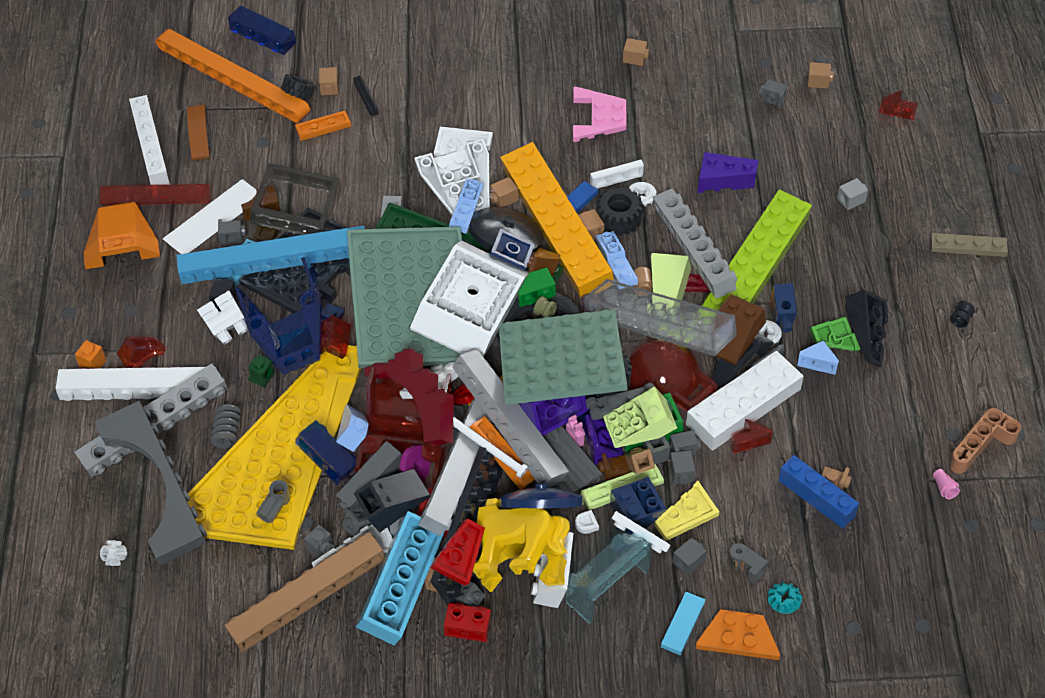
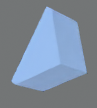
M822 341L800 351L797 366L836 375L839 360L825 342Z

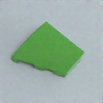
M846 317L831 322L828 321L809 329L815 344L824 341L830 348L852 351L860 350L855 333H852Z

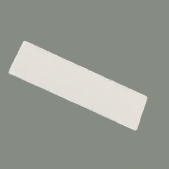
M243 179L165 236L163 240L181 254L190 253L218 231V219H222V222L232 221L242 213L241 204L250 201L255 196L256 189Z

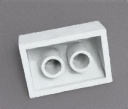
M568 533L564 545L568 552L564 554V558L567 561L564 572L565 585L546 586L539 579L541 572L548 564V558L542 553L533 573V576H536V582H533L531 588V595H534V604L554 608L559 607L568 586L573 533Z

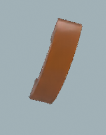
M205 104L187 106L192 160L210 158Z

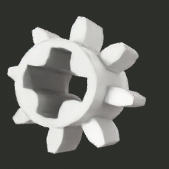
M107 541V545L102 546L100 550V557L103 561H106L105 565L120 566V561L125 560L127 556L126 547L121 545V541Z

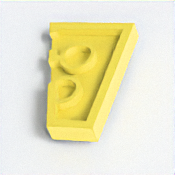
M697 481L691 490L687 493L685 492L674 506H671L655 521V527L663 539L667 541L719 516V510L699 481Z

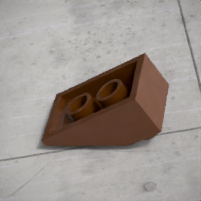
M730 294L720 307L701 349L736 365L766 323L764 308Z

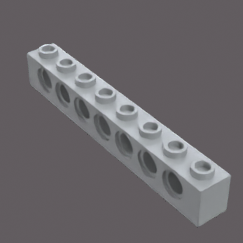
M672 188L653 196L657 213L686 256L689 257L690 262L715 299L737 290L735 284L737 277L734 271H730L727 261L721 259L718 248L714 249L711 238L706 237L702 226H698L695 215H691L688 205L683 204L681 195L676 194Z
M211 363L146 405L152 416L148 419L149 421L157 419L155 425L159 433L169 430L179 420L189 417L191 412L206 406L208 401L224 394L225 390L228 389L227 385ZM208 386L206 390L200 391L202 387ZM191 397L189 401L183 402L185 398ZM174 408L172 412L166 413L168 409ZM98 436L75 451V454L92 478L103 473L108 466L120 462L128 453L135 451L124 447L106 446L101 436ZM105 452L103 457L97 458L100 453Z

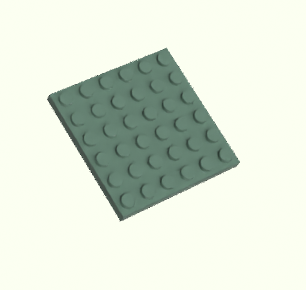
M615 309L505 322L499 327L506 405L628 390Z

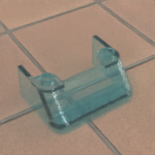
M627 533L617 534L611 544L577 573H572L568 577L566 603L591 624L593 622V604L601 594L635 565L645 574L649 572L651 543L645 538Z

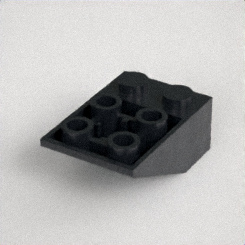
M415 469L370 481L353 493L367 519L379 533L403 517L408 511L410 512L431 497Z

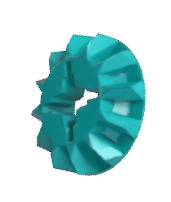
M782 581L780 584H774L769 589L768 603L775 611L789 614L795 612L800 607L802 595L799 592V588H795L792 583L786 584ZM786 592H788V598L785 601H783V603H781V595H784Z

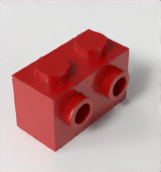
M449 603L444 622V636L487 642L491 624V609L483 606L471 607L462 603Z

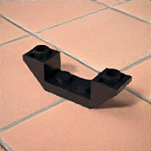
M758 333L736 365L720 359L709 387L716 391L736 379V373L755 353L762 357L774 345V342Z

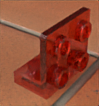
M331 315L328 319L323 320L317 328L312 329L309 334V346L306 350V362L312 363L325 351L343 359L347 354L351 324Z

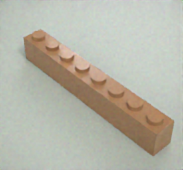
M370 532L357 537L353 543L347 547L340 548L336 554L323 559L314 568L304 571L300 577L294 581L287 582L277 592L270 593L260 603L250 606L246 612L231 618L225 624L228 634L241 653H243L383 562L385 559L383 549Z

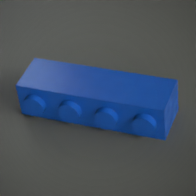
M795 455L781 467L778 481L844 529L856 516L859 502Z

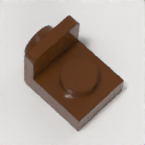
M601 453V461H598V468L604 474L605 480H611L629 473L625 455L607 458L606 453Z

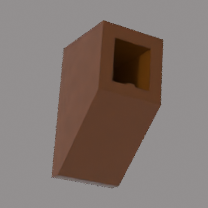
M539 248L529 258L527 267L530 269L528 274L547 267L553 277L561 255Z

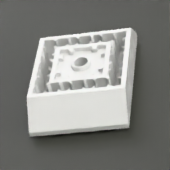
M460 241L453 247L421 301L410 330L460 354L478 349L484 357L499 331V327L514 304L518 292L528 276V272L491 256L489 253L466 242ZM475 289L478 294L471 295L468 293V290Z

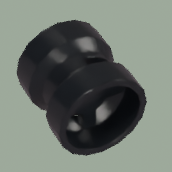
M967 301L958 302L955 311L950 316L951 323L959 328L967 327L970 318L975 313L974 306Z

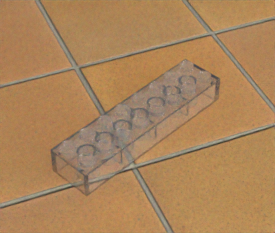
M609 279L602 282L584 298L586 312L615 309L618 327L716 356L737 336L734 315Z

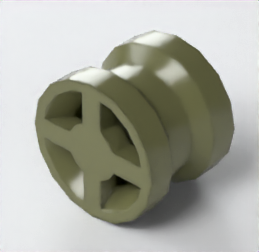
M541 296L535 304L534 314L542 315L543 318L552 317L556 311L557 303L549 302L546 297Z

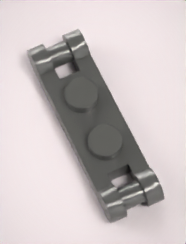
M648 383L642 388L597 399L590 397L585 401V404L590 409L589 413L593 420L602 419L603 416L653 388L654 384Z

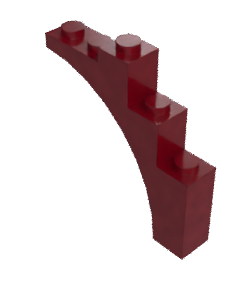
M404 349L403 352L395 353V360H388V363H373V366L365 367V376L375 379H394L408 390L420 412L425 443L436 446L453 443L454 395L445 393L443 389H438V374L430 372L429 369H423V354L415 352V349Z

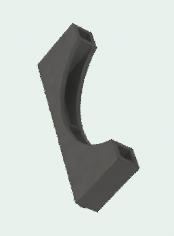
M137 401L94 421L106 446H118L137 451L150 459L162 473L166 487L165 510L158 528L148 540L154 556L161 566L206 544L203 536L207 535L202 523L198 525L195 520L199 516L194 506L190 508L188 505V501L191 499L186 489L181 490L180 484L183 482L178 472L174 473L172 467L175 465L170 455L166 457L164 453L167 448L163 440H158L156 436L159 431L155 423H150L148 419L152 416L147 406L142 407L140 401Z

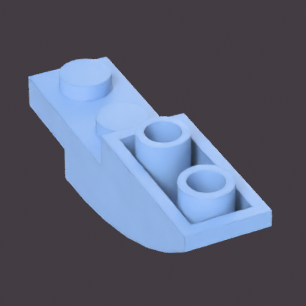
M466 178L449 227H460L462 233H467L483 189V183Z
M614 231L596 235L600 252L613 272L615 284H618L620 289L637 285L638 278L627 261L625 250Z

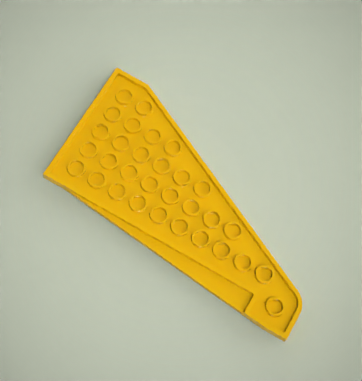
M336 344L326 348L188 493L191 499L188 501V505L190 508L194 506L199 516L195 520L198 525L202 523L207 535L203 536L204 538L295 550L300 528L340 427L344 408L349 403L362 369L358 368L356 346ZM276 480H282L288 486L291 497L290 501L281 508L273 523H266L257 517L256 512L268 495L270 484Z

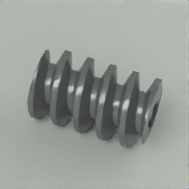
M222 404L216 408L210 439L214 446L228 449L237 440L238 421L240 420L239 415L241 413L240 408L237 406Z

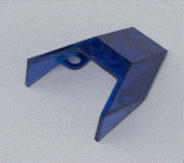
M302 257L301 260L310 283V290L304 292L300 297L302 310L281 320L270 323L239 287L236 288L250 336L284 376L320 361L322 303L316 271L305 257ZM310 296L309 304H305V299Z

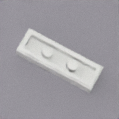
M642 160L590 173V185L598 189L642 177L644 164Z

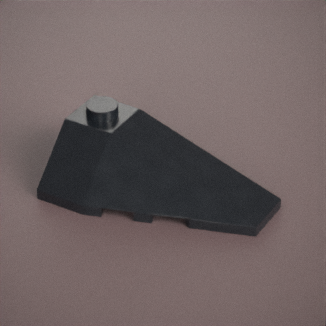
M866 290L845 296L847 316L866 361L874 366L881 367L884 354L882 339L886 337L884 324L888 323L887 300Z

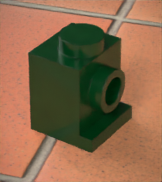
M260 354L255 357L249 365L250 376L248 380L265 388L275 374L273 360Z

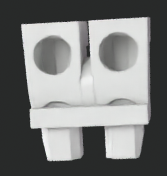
M230 291L214 299L221 311H218L212 301L197 310L213 335L224 345L233 340L228 331L234 327L239 335L248 331L245 323L246 319Z

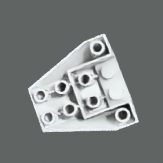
M483 139L466 143L465 150L433 158L432 153L414 158L420 176L452 216L466 178L474 179L484 184L475 212L490 207L489 153Z

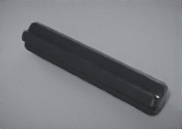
M361 76L354 77L353 83L371 116L377 115L379 113L378 107Z

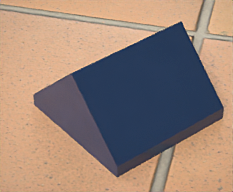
M500 228L489 255L525 270L535 244Z

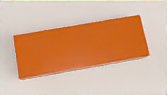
M341 111L296 124L295 129L300 141L351 127V122L346 111Z

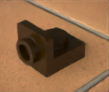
M262 217L253 238L259 241L274 240L278 230L282 231L283 227L279 224V220L269 217V219Z

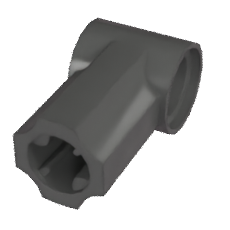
M276 480L270 484L269 493L256 512L257 517L262 521L273 523L281 508L290 501V492L286 482Z

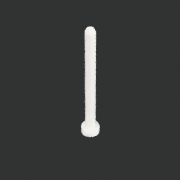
M453 417V427L481 447L486 448L488 452L517 472L516 476L519 478L523 477L528 470L526 464L520 465Z

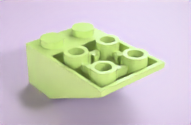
M655 387L603 416L615 448L661 438L677 428L666 399Z

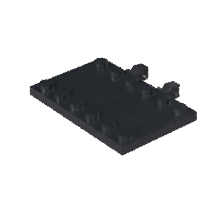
M307 208L278 239L345 229L347 227ZM349 258L244 274L239 279V283L241 286L300 317L317 297L319 299L324 298L330 302L336 299V291L330 288L329 284L339 273L343 274L346 272L350 275Z

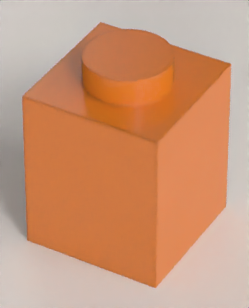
M87 340L75 353L77 363L81 369H100L106 362L102 347Z

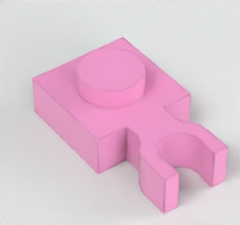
M574 415L568 419L566 431L578 446L582 447L584 445L585 432L582 428V422L578 423L577 417Z

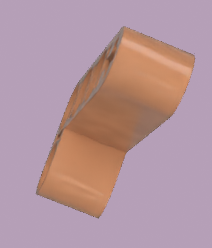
M996 408L987 410L954 450L950 461L951 470L959 474L966 472L993 438L1006 445L1014 444L1021 430L1020 423Z

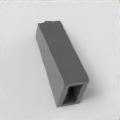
M386 441L336 494L341 500L338 504L344 510L360 506L353 493L370 481L402 473L399 467L402 454Z

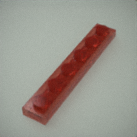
M210 184L100 186L99 203L100 205H119L135 202L136 205L210 203Z

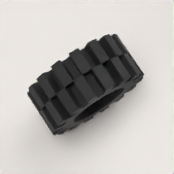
M285 74L280 89L296 98L310 100L315 85L301 77Z

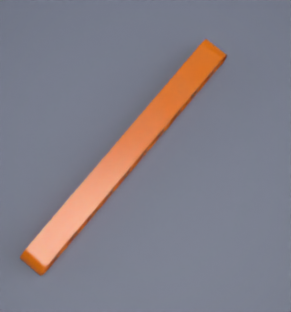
M171 29L164 31L155 40L156 45L162 51L295 123H299L311 110L309 105L302 99L285 93V91H282L274 84Z

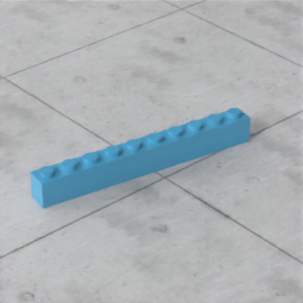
M364 226L180 254L177 255L181 284L349 258L347 230L365 228Z

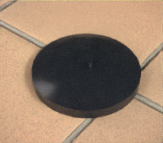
M488 207L478 210L471 218L469 225L471 236L479 245L489 251L500 228L535 244L531 255L541 247L543 241L542 230L534 220L523 213L503 207Z

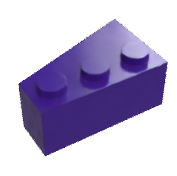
M704 152L698 193H703V190L712 189L716 192L723 188H731V190L754 188L758 160Z

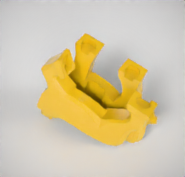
M487 499L485 507H479L477 524L485 527L482 537L481 557L473 568L476 576L479 579L481 578L482 585L489 592L495 589L502 580L501 575L497 572L498 565L507 559H513L509 567L515 575L522 574V570H528V574L534 573L542 553L548 558V564L541 572L539 579L546 586L565 585L564 572L567 561L564 558V554L568 552L564 545L570 529L569 521L558 515L551 516L542 508L499 509L500 501L498 499Z

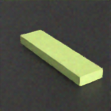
M654 464L655 468L639 474L631 472L581 491V495L588 509L592 510L609 504L611 490L645 477H649L655 487L663 484L664 478L656 464Z

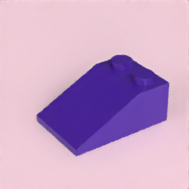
M585 395L520 403L521 408L542 436L567 423L570 417L574 415L578 417L588 411L585 404Z

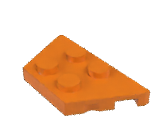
M720 609L696 643V649L772 660H779L780 652L763 615Z

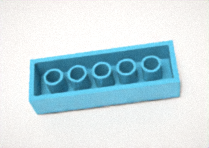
M409 511L399 523L356 625V628L392 645H395L402 638L430 569L429 567L444 534L443 532L441 536H438L419 526L418 523L421 517Z

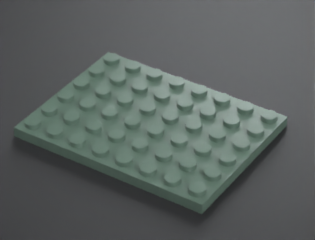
M460 227L347 230L358 368L373 366V363H388V360H395V353L403 352L404 349H415V352L423 354V365H446L456 362L460 353L410 330V327L421 301L453 247L462 241Z

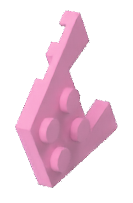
M574 87L573 103H592V125H573V142H578L580 138L585 137L591 139L597 134L604 133V135L626 130V99Z

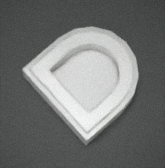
M592 510L583 512L576 517L575 526L579 532L587 534L599 530V525Z

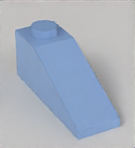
M348 404L344 408L336 442L353 452L367 434L369 424L364 413Z

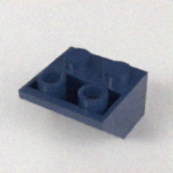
M649 477L611 490L610 504L614 511H617L644 529H647L666 512V507ZM628 528L625 529L627 536L633 534Z

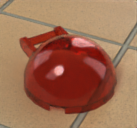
M664 338L652 339L642 343L628 357L631 361L630 365H632L631 383L628 391L642 388L644 385L652 383L662 395L670 393L674 403L686 412L698 405L711 392L714 393L718 389V385L700 371L699 363L691 350L677 341ZM699 384L705 387L691 401L686 399L693 394Z

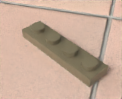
M931 233L930 237L931 252L1006 257L1008 253L1007 238Z

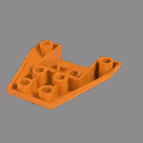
M135 202L98 208L84 250L85 269L103 267V256L138 250L142 260L160 257L158 239Z

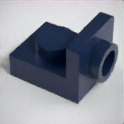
M327 303L322 311L317 310L315 312L316 323L322 328L334 330L345 314L344 309Z

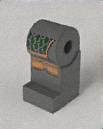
M737 543L731 546L729 554L730 564L748 574L747 580L754 585L767 572L768 561L743 544Z

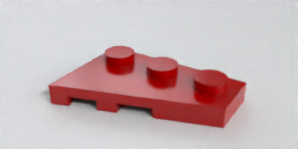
M470 519L464 520L429 568L464 586L468 585L485 527Z

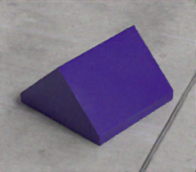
M587 414L585 416L584 432L594 465L601 461V453H606L607 458L624 455L622 447H614L605 421L601 419L593 420Z

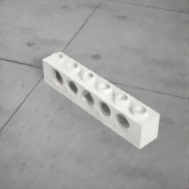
M147 95L131 98L129 100L150 184H163L164 187L170 186Z

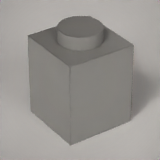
M856 178L839 186L837 199L847 210H850L866 202L868 189L865 184H862Z

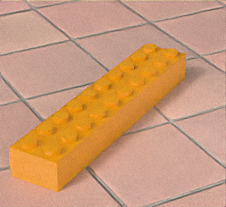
M531 142L501 156L505 173L518 187L521 200L533 220L542 230L543 236L552 252L561 255L559 263L564 267L563 270L580 299L582 300L615 284L610 266L535 144Z

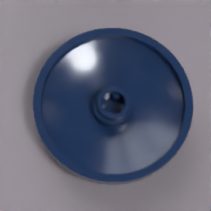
M535 484V488L518 490L499 497L500 506L509 508H566L583 506V496L566 490L548 488V484Z

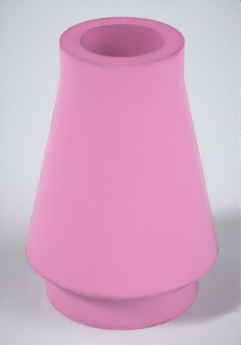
M938 469L933 473L942 497L952 499L959 494V484L947 475L943 469Z

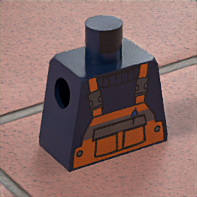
M793 283L774 284L769 299L772 319L774 323L781 326L782 332H790L793 330L792 324L796 317Z

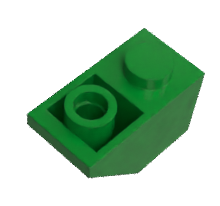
M547 267L528 274L518 292L519 307L531 305L537 302L541 296L547 299L556 296V284Z

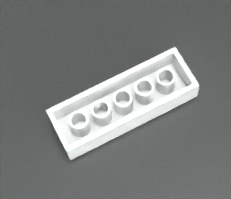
M775 351L687 411L686 425L692 431L694 430V433L713 451L801 390L803 375L778 351Z

